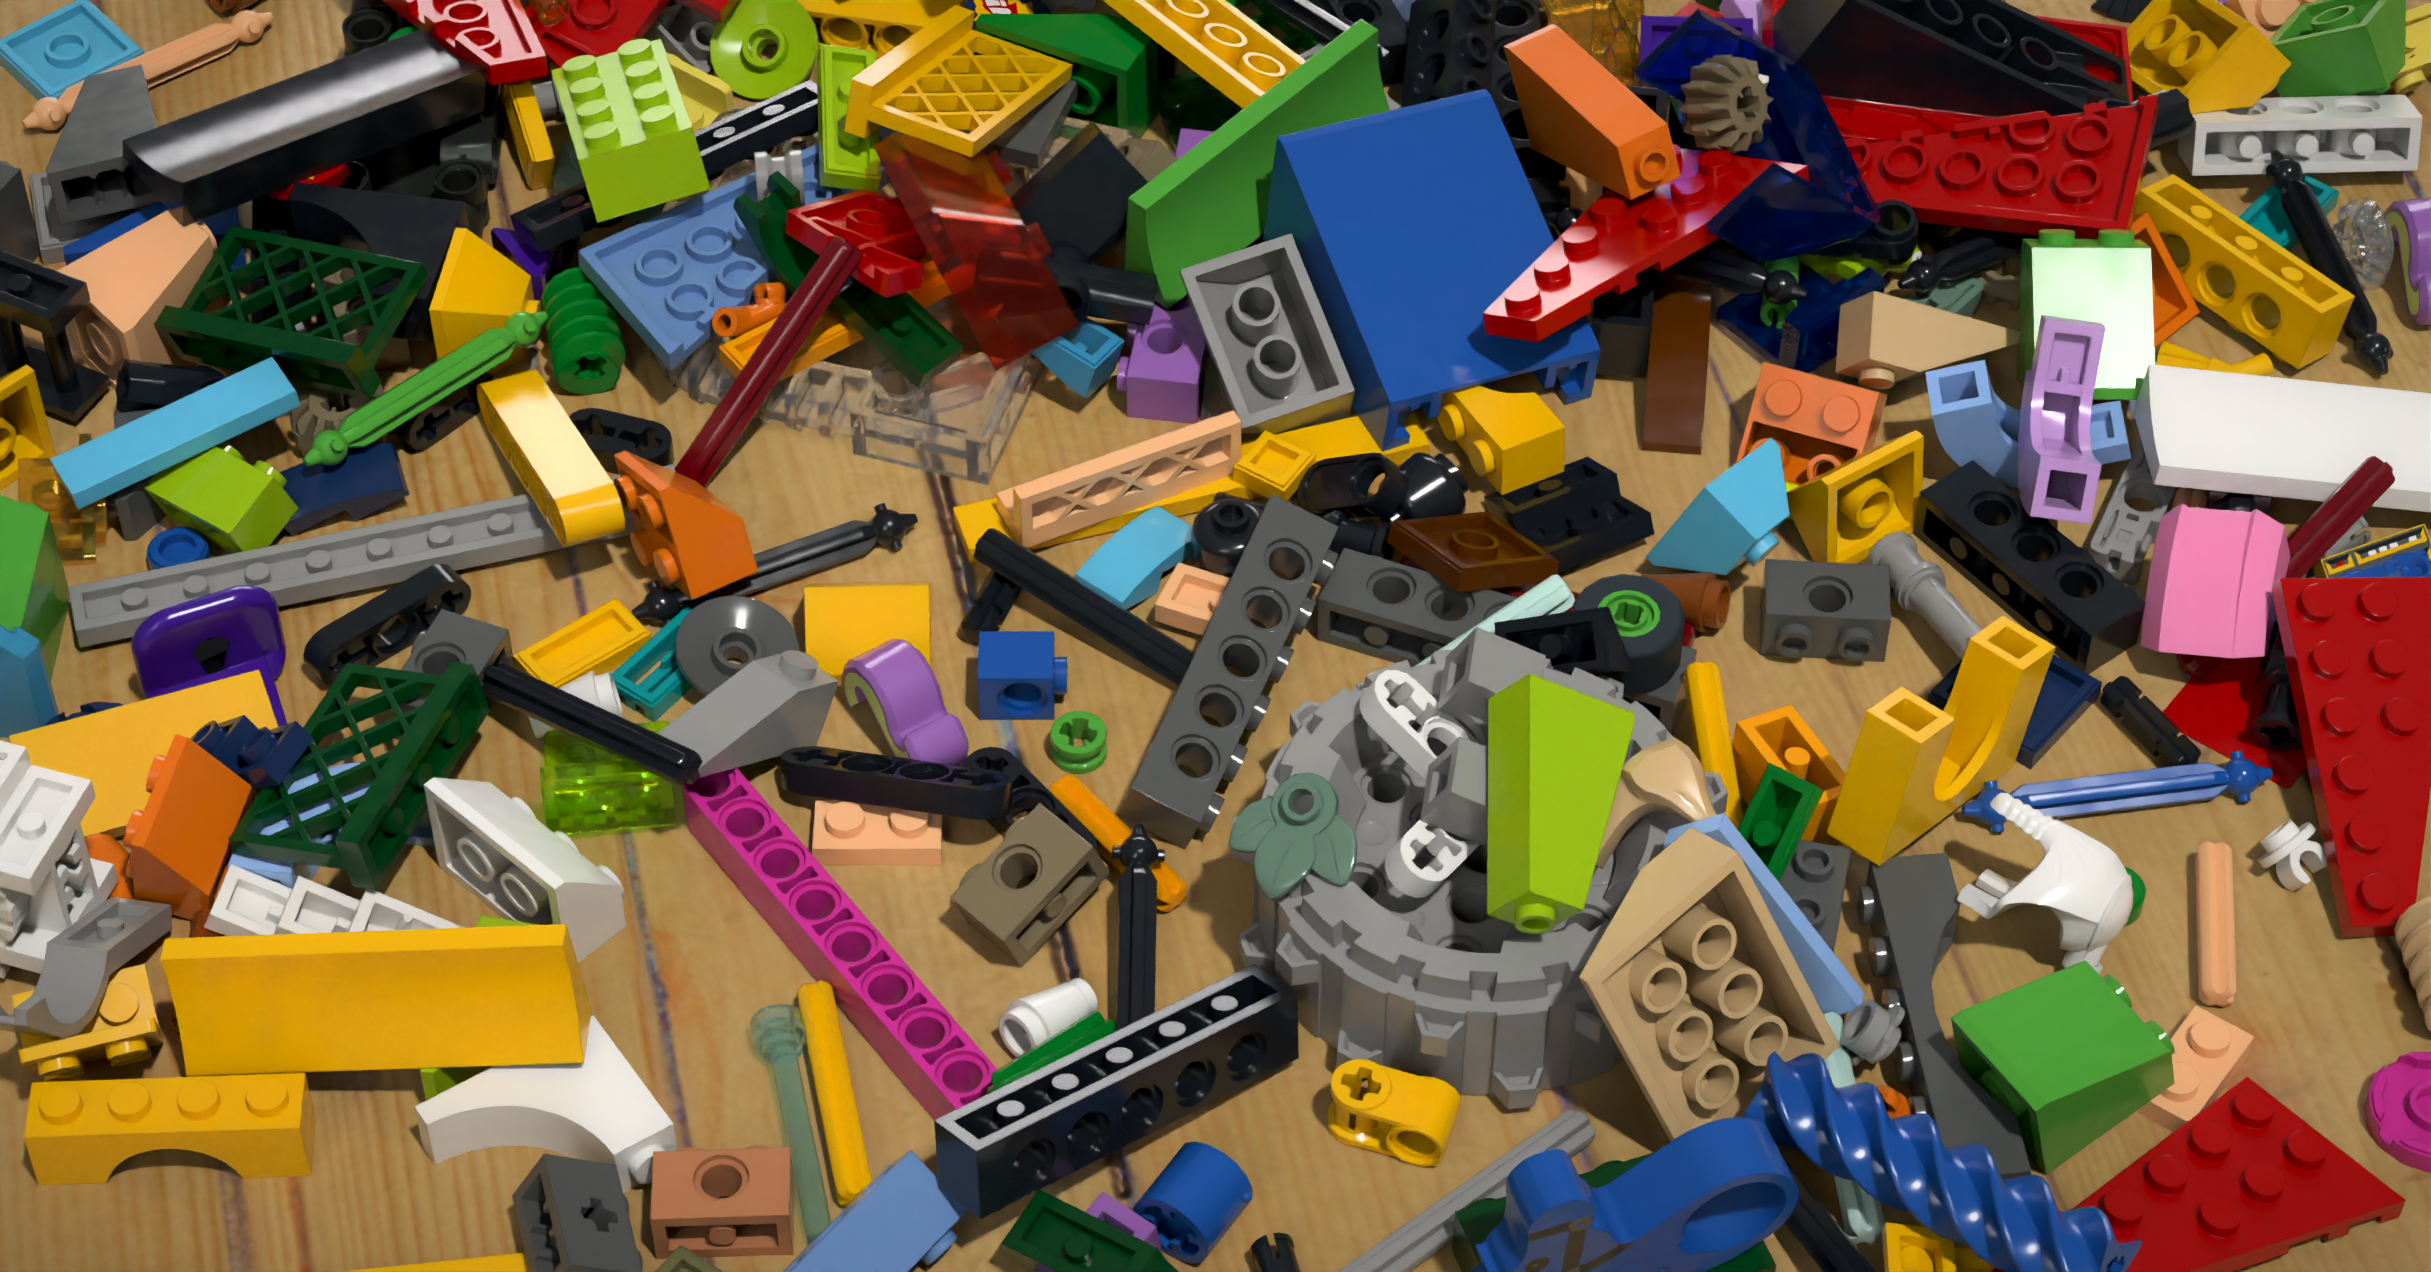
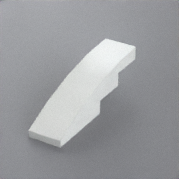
M230 864L203 928L225 936L465 927L373 889L366 888L361 899L357 900L301 876H298L291 889Z

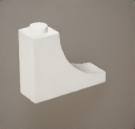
M594 1015L591 1016L584 1063L493 1066L415 1106L422 1146L435 1165L449 1158L484 1148L500 1146L542 1148L575 1159L616 1165L624 1193L640 1184L652 1182L653 1151L677 1150L673 1122Z

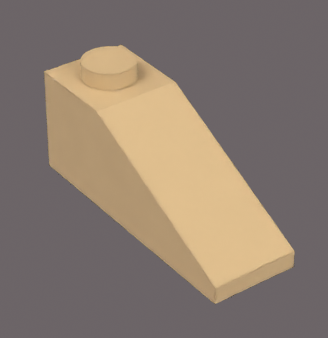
M1872 291L1840 305L1835 373L1859 379V385L1865 388L1889 389L1894 386V383L1924 375L1927 371L1951 367L1983 358L2020 343L2021 332Z

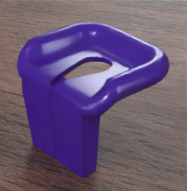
M253 585L230 587L160 610L144 620L135 631L131 642L132 654L139 684L147 699L259 669L278 727L287 724L274 682V678L278 677L282 672L286 661V645L277 601L267 590ZM213 637H223L228 640L223 670L208 675L194 656V650L202 641Z

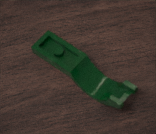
M777 170L769 175L766 184L771 191L770 194L755 203L743 193L735 199L733 208L769 269L785 288L794 294L820 255L785 233L787 211L801 207L800 191ZM852 276L848 278L826 310L834 309L918 389L959 360L964 345L909 293L903 292L894 296L884 297Z
M1040 1189L1001 1243L1006 1257L1036 1272H1179L1165 1259L1157 1247Z

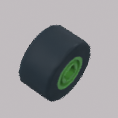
M1628 574L1604 577L1584 588L1573 604V611L1609 607L1630 660L1631 671L1605 674V676L1624 684L1623 695L1651 692L1670 681L1680 666L1685 613L1678 597L1662 583L1645 576Z

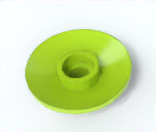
M738 0L722 24L717 22L713 29L710 40L712 66L718 78L731 86L732 92L747 99L764 101L805 81L816 62L819 48L818 32L810 14L796 0ZM776 44L778 46L776 55L770 60H763V49L767 45Z

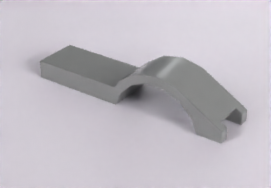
M111 897L47 942L44 966L36 989L31 997L14 1008L12 1016H9L0 1006V1030L60 1039L79 1034L95 1016L106 992L109 975L172 929L171 904Z

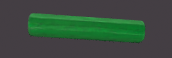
M1098 1011L1089 1013L991 1074L993 1085L987 1088V1093L989 1094L1114 1033L1115 1022L1113 1019L1105 1021Z

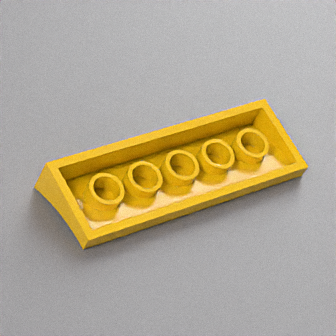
M1103 0L1242 109L1246 108L1305 62L1299 55L1226 0Z
M566 924L167 938L164 940L160 962L166 975L176 1012L186 1076L584 1063L592 1008Z

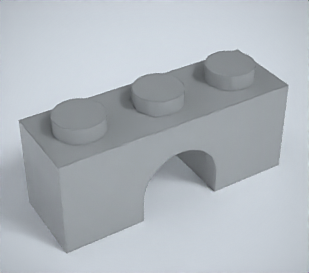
M1476 627L1446 656L1438 711L1464 722L1472 730L1478 743L1458 737L1429 765L1420 821L1487 847L1488 698L1529 673L1543 678L1546 655Z

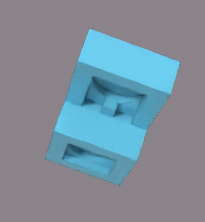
M1156 505L1133 519L1109 538L1076 572L1074 578L1126 610L1158 592L1161 575L1164 571L1176 566L1178 562L1181 563L1191 558L1192 526Z

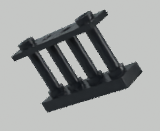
M0 250V378L28 365L35 371L44 410L77 422L111 385L108 375L74 363L65 328L90 301L87 283ZM21 325L42 333L46 351L25 343Z

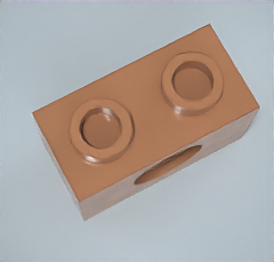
M752 1145L744 1149L703 1150L695 1147H685L676 1151H653L650 1222L656 1259H667L680 1245L699 1257L794 1254L795 1182L791 1147L771 1148L765 1145Z

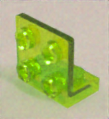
M656 721L635 724L658 733L670 723L668 721ZM559 730L547 731L544 734L545 767H540V787L546 825L553 833L561 831L566 835L677 825L675 786L673 783Z

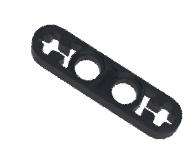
M818 746L792 748L781 755L782 788L794 794L977 820L1004 817L1012 811V779L1003 772Z

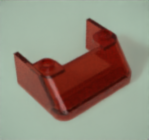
M894 133L873 144L917 233L995 371L1079 326L1043 260L1045 257L1053 254L1051 247L1037 222L1025 227L1004 189V186L1013 182L997 151L986 156L982 149L971 158L920 138Z

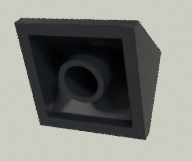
M1091 120L1007 202L1013 213L1048 250L1056 247H1072L1083 252L1088 257L1090 264H1092L1126 232L1128 198L1147 184L1148 181Z

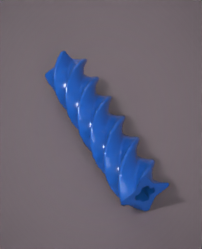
M1773 1052L1767 1060L1761 1088L1744 1113V1118L1755 1119L1763 1123L1769 1130L1775 1143L1800 1150L1812 1163L1827 1173L1855 1181L1868 1195L1892 1208L1910 1212L1923 1226L1935 1234L1954 1242L1965 1243L1978 1257L2005 1272H2126L2141 1248L2142 1240L2118 1243L2107 1215L2099 1208L2089 1206L2060 1211L2049 1184L2040 1176L2024 1175L2007 1180L2002 1179L1992 1153L1986 1146L1975 1143L1946 1148L1935 1121L1928 1114L1921 1112L1891 1118L1887 1113L1881 1094L1874 1084L1865 1082L1841 1088L1835 1087L1826 1063L1819 1054L1806 1053L1788 1062H1784L1776 1052Z

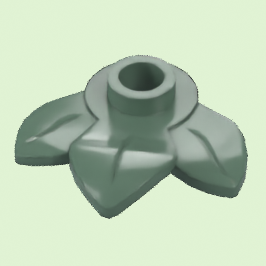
M1313 773L1295 774L1279 785L1273 797L1248 805L1237 816L1229 839V846L1232 849L1244 853H1255L1254 869L1256 878L1266 896L1272 901L1278 900L1294 889L1308 876L1311 869L1335 885L1347 886L1355 869L1358 848L1356 834L1353 829L1337 816L1339 801L1336 791L1326 779ZM1302 795H1312L1314 797V804L1311 810L1305 814H1295L1293 811L1295 801Z

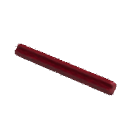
M840 236L831 238L676 465V473L698 482L704 488L707 486L861 261L862 252L852 242Z
M2376 456L2368 457L2287 540L2290 560L2285 578H2302L2394 483L2393 468L2387 462L2381 461ZM2188 654L2176 655L2180 669L2196 680L2204 679L2223 659V657Z

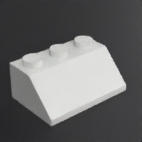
M433 777L423 784L439 867L500 917L539 925L566 924L578 963L626 927L622 899L624 888L618 877L608 867L604 865L596 867L581 855L576 845L566 834L561 831L553 833L538 821L530 807L518 797L510 799L490 782Z

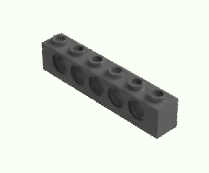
M1271 495L1237 562L1117 816L1133 824H1142L1145 830L1186 849L1197 828L1209 833L1225 800L1214 794L1221 778L1232 783L1248 751V748L1238 744V741L1245 728L1254 733L1256 732L1270 704L1271 698L1261 694L1267 679L1278 684L1294 652L1293 649L1284 645L1291 630L1301 635L1317 601L1306 597L1312 583L1321 587L1324 586L1339 554L1329 549L1338 526L1276 495ZM1272 570L1283 573L1289 580L1276 576ZM1249 618L1261 621L1267 628L1256 626ZM1225 666L1238 669L1244 677L1233 675ZM1201 715L1215 718L1222 727L1210 725ZM1177 765H1185L1192 768L1199 777H1191L1184 774Z
M1344 548L1318 598L1317 640L1394 663L1408 660L1410 667H1414L1434 654L1435 651L1440 650L1517 598L1493 589L1457 593L1427 571L1385 560L1379 556ZM1682 646L1680 666L1667 683L1651 692L1623 695V699L1630 704L1636 700L1647 708L1672 736L1687 704L1683 676L1687 666L1696 662L1697 650Z

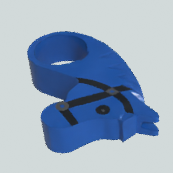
M1726 1118L1698 1126L1677 1137L1610 1183L1599 1188H1592L1584 1179L1579 1177L1566 1151L1561 1149L1546 1150L1524 1159L1509 1173L1506 1179V1208L1503 1219L1490 1232L1482 1244L1475 1245L1481 1263L1471 1272H1706L1736 1258L1770 1236L1783 1225L1797 1205L1799 1189L1767 1127L1763 1123L1751 1118Z

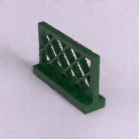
M231 226L182 307L177 308L165 305L154 324L181 360L240 372L273 357L290 383L371 400L382 382L374 370V366L429 273L420 262ZM242 248L259 251L260 258L232 271L231 266ZM298 258L306 260L308 267L279 280L275 269ZM344 268L354 269L355 277L328 290L326 289L323 278ZM267 274L270 282L269 286L241 298L238 287ZM393 277L401 279L394 291L376 300L374 299L371 291L372 287ZM313 283L315 284L318 295L291 308L288 307L285 299L286 296ZM229 292L232 304L212 314L203 313L211 300ZM360 293L363 294L366 305L336 318L333 306ZM274 302L277 303L279 314L259 324L249 322L247 315ZM324 311L328 321L327 324L306 334L297 332L296 324ZM371 321L373 322L374 326L362 346L345 342L344 334Z
M451 661L442 675L346 663L303 727L314 738L280 785L262 788L228 839L233 852L236 854L347 870L353 886L376 890L428 809L423 784L433 777L447 778L490 711L474 665ZM357 687L381 690L380 693L347 706L346 704ZM421 695L428 696L422 706L404 714L399 707L400 704ZM391 709L395 716L362 732L356 724ZM349 727L353 734L352 736L318 750L317 746L323 737ZM403 735L394 750L378 757H373L370 751L371 748ZM359 753L363 754L366 762L331 776L327 767ZM320 771L324 780L288 794L287 791L294 781ZM373 780L364 795L346 803L344 802L340 793ZM333 797L337 805L336 807L301 821L297 812ZM289 815L294 825L271 835L259 834L264 826ZM344 825L335 839L336 845L311 841V838Z

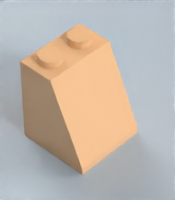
M167 210L57 270L60 273L87 283L90 301L69 322L77 355L93 370L108 375L111 382L110 386L114 390L116 389L118 371L121 369L124 359L190 367L193 363L181 360L154 323L165 305L177 308L182 307L218 248L213 233L204 222L197 221L183 227L174 215ZM223 296L211 300L203 313L212 314L224 308Z

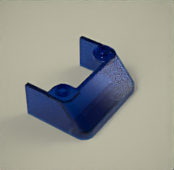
M1698 8L1633 69L1637 78L1675 97L1679 108L1685 105L1686 96L1681 89V85L1691 82L1690 68L1704 63L1706 58H1713L1715 55H1732L1733 57L1757 61L1759 74L1769 76L1766 93L1774 98V100L1768 104L1767 113L1772 123L1762 127V142L1752 144L1747 151H1740L1738 154L1732 155L1808 165L1809 181L1772 163L1706 223L1710 233L1740 247L1751 259L1755 261L1763 259L1770 263H1776L1862 237L1881 220L1879 209L1819 89L1806 71L1793 60ZM1680 112L1678 118L1683 127H1685L1688 118L1685 113Z

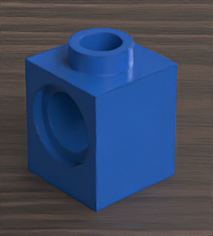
M979 631L977 675L979 719L1055 720V694H1067L1068 671L1067 657H1055L1054 631Z

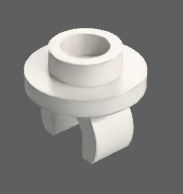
M2290 819L2269 833L2260 842L2266 852L2258 859V862L2264 869L2276 863V872L2280 882L2293 892L2311 881L2307 873L2301 868L2300 860L2306 864L2312 873L2327 867L2324 847L2315 841L2307 840L2316 831L2314 826L2310 822H2306L2297 827Z

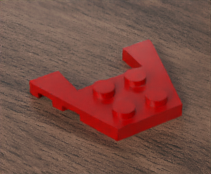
M532 0L525 9V12L546 54L547 65L554 70L561 68L571 58L581 55L599 57L616 52L626 42L642 39L670 0ZM676 0L722 24L738 2V0Z
M863 189L790 209L787 211L785 228L786 234L818 255L822 253L831 238L835 236H840L852 242L862 252V259L850 276L884 297L894 296L921 287L924 264L914 260L925 258L927 251L952 245L977 255L978 249L981 246L1030 254L1033 233L1026 228L1013 226L1010 234L1003 235L985 230L986 219L965 214L948 220H941L931 217L932 206Z

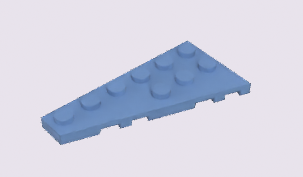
M884 126L879 128L881 181L877 193L907 167V149ZM819 143L801 151L805 205L857 191L820 186ZM755 172L578 250L580 269L670 371L676 368L716 333L712 326V317L715 311L723 307L748 305L755 299L753 289L756 284L772 283L778 279L767 266L733 208L735 199L743 193L755 203L757 202Z

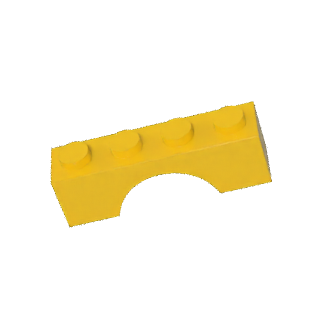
M1476 385L1443 394L1440 413L1436 418L1444 435L1448 440L1456 441L1469 456L1470 463L1475 472L1481 477L1486 476L1501 495L1564 472L1565 426L1535 392L1505 393Z
M305 1073L32 1082L24 1141L38 1186L107 1183L114 1168L125 1159L139 1153L159 1149H182L212 1156L228 1164L242 1178L311 1176L316 1116Z

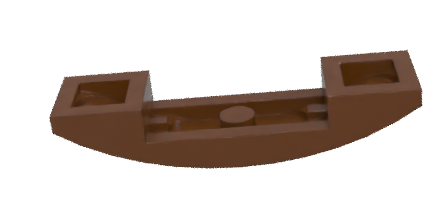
M1654 277L1653 319L1647 367L1641 450L1701 455L1709 351L1711 285L1697 280Z

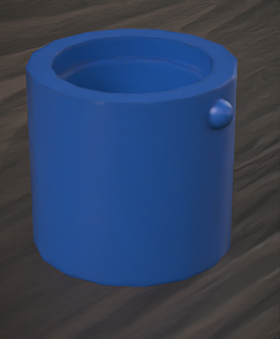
M1189 1142L1179 1149L1135 1204L1134 1212L1157 1226L1161 1249L1164 1253L1179 1261L1191 1264L1201 1263L1253 1198V1188L1246 1174L1225 1153L1208 1144Z

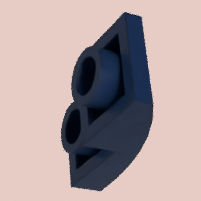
M391 442L370 444L365 448L348 449L345 459L337 465L327 466L318 464L307 467L304 463L279 472L287 480V484L283 489L299 508L284 526V529L292 536L344 510L353 518L359 520L409 495L396 447Z
M245 715L221 723L212 720L202 726L191 737L192 741L249 783L252 789L280 785L314 739L297 721L271 730L267 727L258 729Z

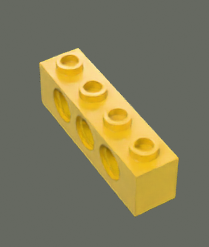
M2175 174L2140 189L2134 215L2144 212L2149 213L2194 301L2201 302L2224 318L2230 327L2236 331L2246 333L2269 349L2279 361L2290 364L2296 369H2300L2332 352L2355 298L2353 294Z

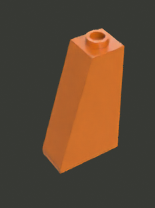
M1550 24L1503 46L1533 150L1631 200L1681 177L1668 124L1558 26Z

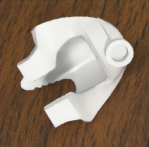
M1999 793L1990 802L1991 807L1998 814L2003 815L2006 820L2013 822L2016 827L2021 828L2024 833L2031 835L2034 840L2039 841L2045 851L2043 859L2019 882L2005 878L1988 868L1981 873L1975 884L1984 891L1968 883L1962 888L1956 900L1975 910L1986 919L1993 918L2022 904L2037 905L2051 909L2061 923L2059 948L2067 950L2061 962L2062 965L2067 968L2086 960L2100 975L2103 966L2099 961L2109 942L2121 932L2127 923L2133 907L2134 893L2130 874H2127L2118 856L2102 842L2058 819H2053L2050 815H2044L2038 809H2032L2029 804H2023L2021 800L2014 799L2008 793Z

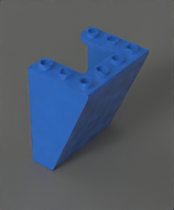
M1487 89L1277 137L1263 242L1292 234L1355 389L1352 408L1382 451L1409 443L1410 435L1404 428V422L1413 410L1421 407L1428 419L1439 416L1442 396L1445 393L1532 372L1543 389L1554 386V389L1565 404L1591 397L1601 348L1586 315L1539 342L1485 333L1482 313L1554 243L1496 105Z

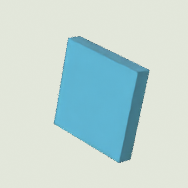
M76 0L0 39V65L37 100L44 97L58 99L67 87L85 80L86 77L99 74L145 54L144 50L89 0Z

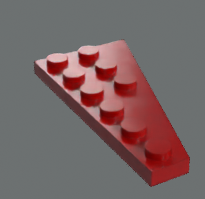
M382 0L417 28H424L438 43L454 55L465 61L485 67L486 81L491 85H521L528 82L531 78L548 76L546 54L520 0Z
M2158 94L2137 97V105L2107 109L2106 102L2084 105V112L2052 117L2044 110L1955 123L1954 131L1923 135L1922 128L1900 131L1901 139L1868 143L1862 137L1795 146L1791 149L1788 163L1808 165L1810 186L1797 194H1792L1785 189L1780 192V198L1878 204L1887 200H1897L1912 207L1918 222L2039 236V230L2066 229L2075 231V239H2098L2099 230H2131L2159 110Z
M1673 143L1681 177L1632 200L1608 188L1482 313L1485 333L1533 342L1545 339L1592 312L1590 301L1610 291L1621 295L1637 286L1636 274L1652 265L1654 269L1663 271L1728 233L1727 222L1746 213L1756 217L1772 208L1771 197L1785 189L1792 194H1797L1810 186L1808 165L1734 156L1725 150L1704 152L1682 149Z
M2431 577L2280 578L2271 590L2342 937L2395 936L2394 928L2399 917L2411 905L2416 903L2431 790Z
M2246 1077L2073 1209L2089 1206L2101 1209L2107 1215L2118 1243L2142 1240L2141 1248L2126 1272H2234L2286 1255L2290 1246L2318 1236H2322L2325 1241L2348 1234L2351 1225L2373 1218L2379 1224L2398 1218L2406 1200L2254 1081ZM1994 1268V1269L1991 1270L1990 1272H2005V1271L2000 1270V1269H1998V1268Z

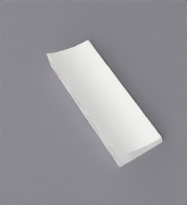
M2148 365L2133 413L2154 485L2325 502L2368 457L2376 456L2393 468L2392 473L2395 481L2371 507L2431 512V393Z

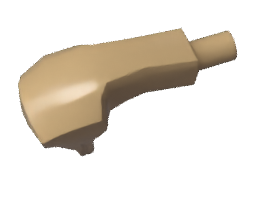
M1672 737L1643 748L1624 762L1596 863L1601 869L1608 861L1625 832L1644 816L1653 812H1667L1691 823L1717 815L1707 790L1702 764L1690 747L1677 738Z

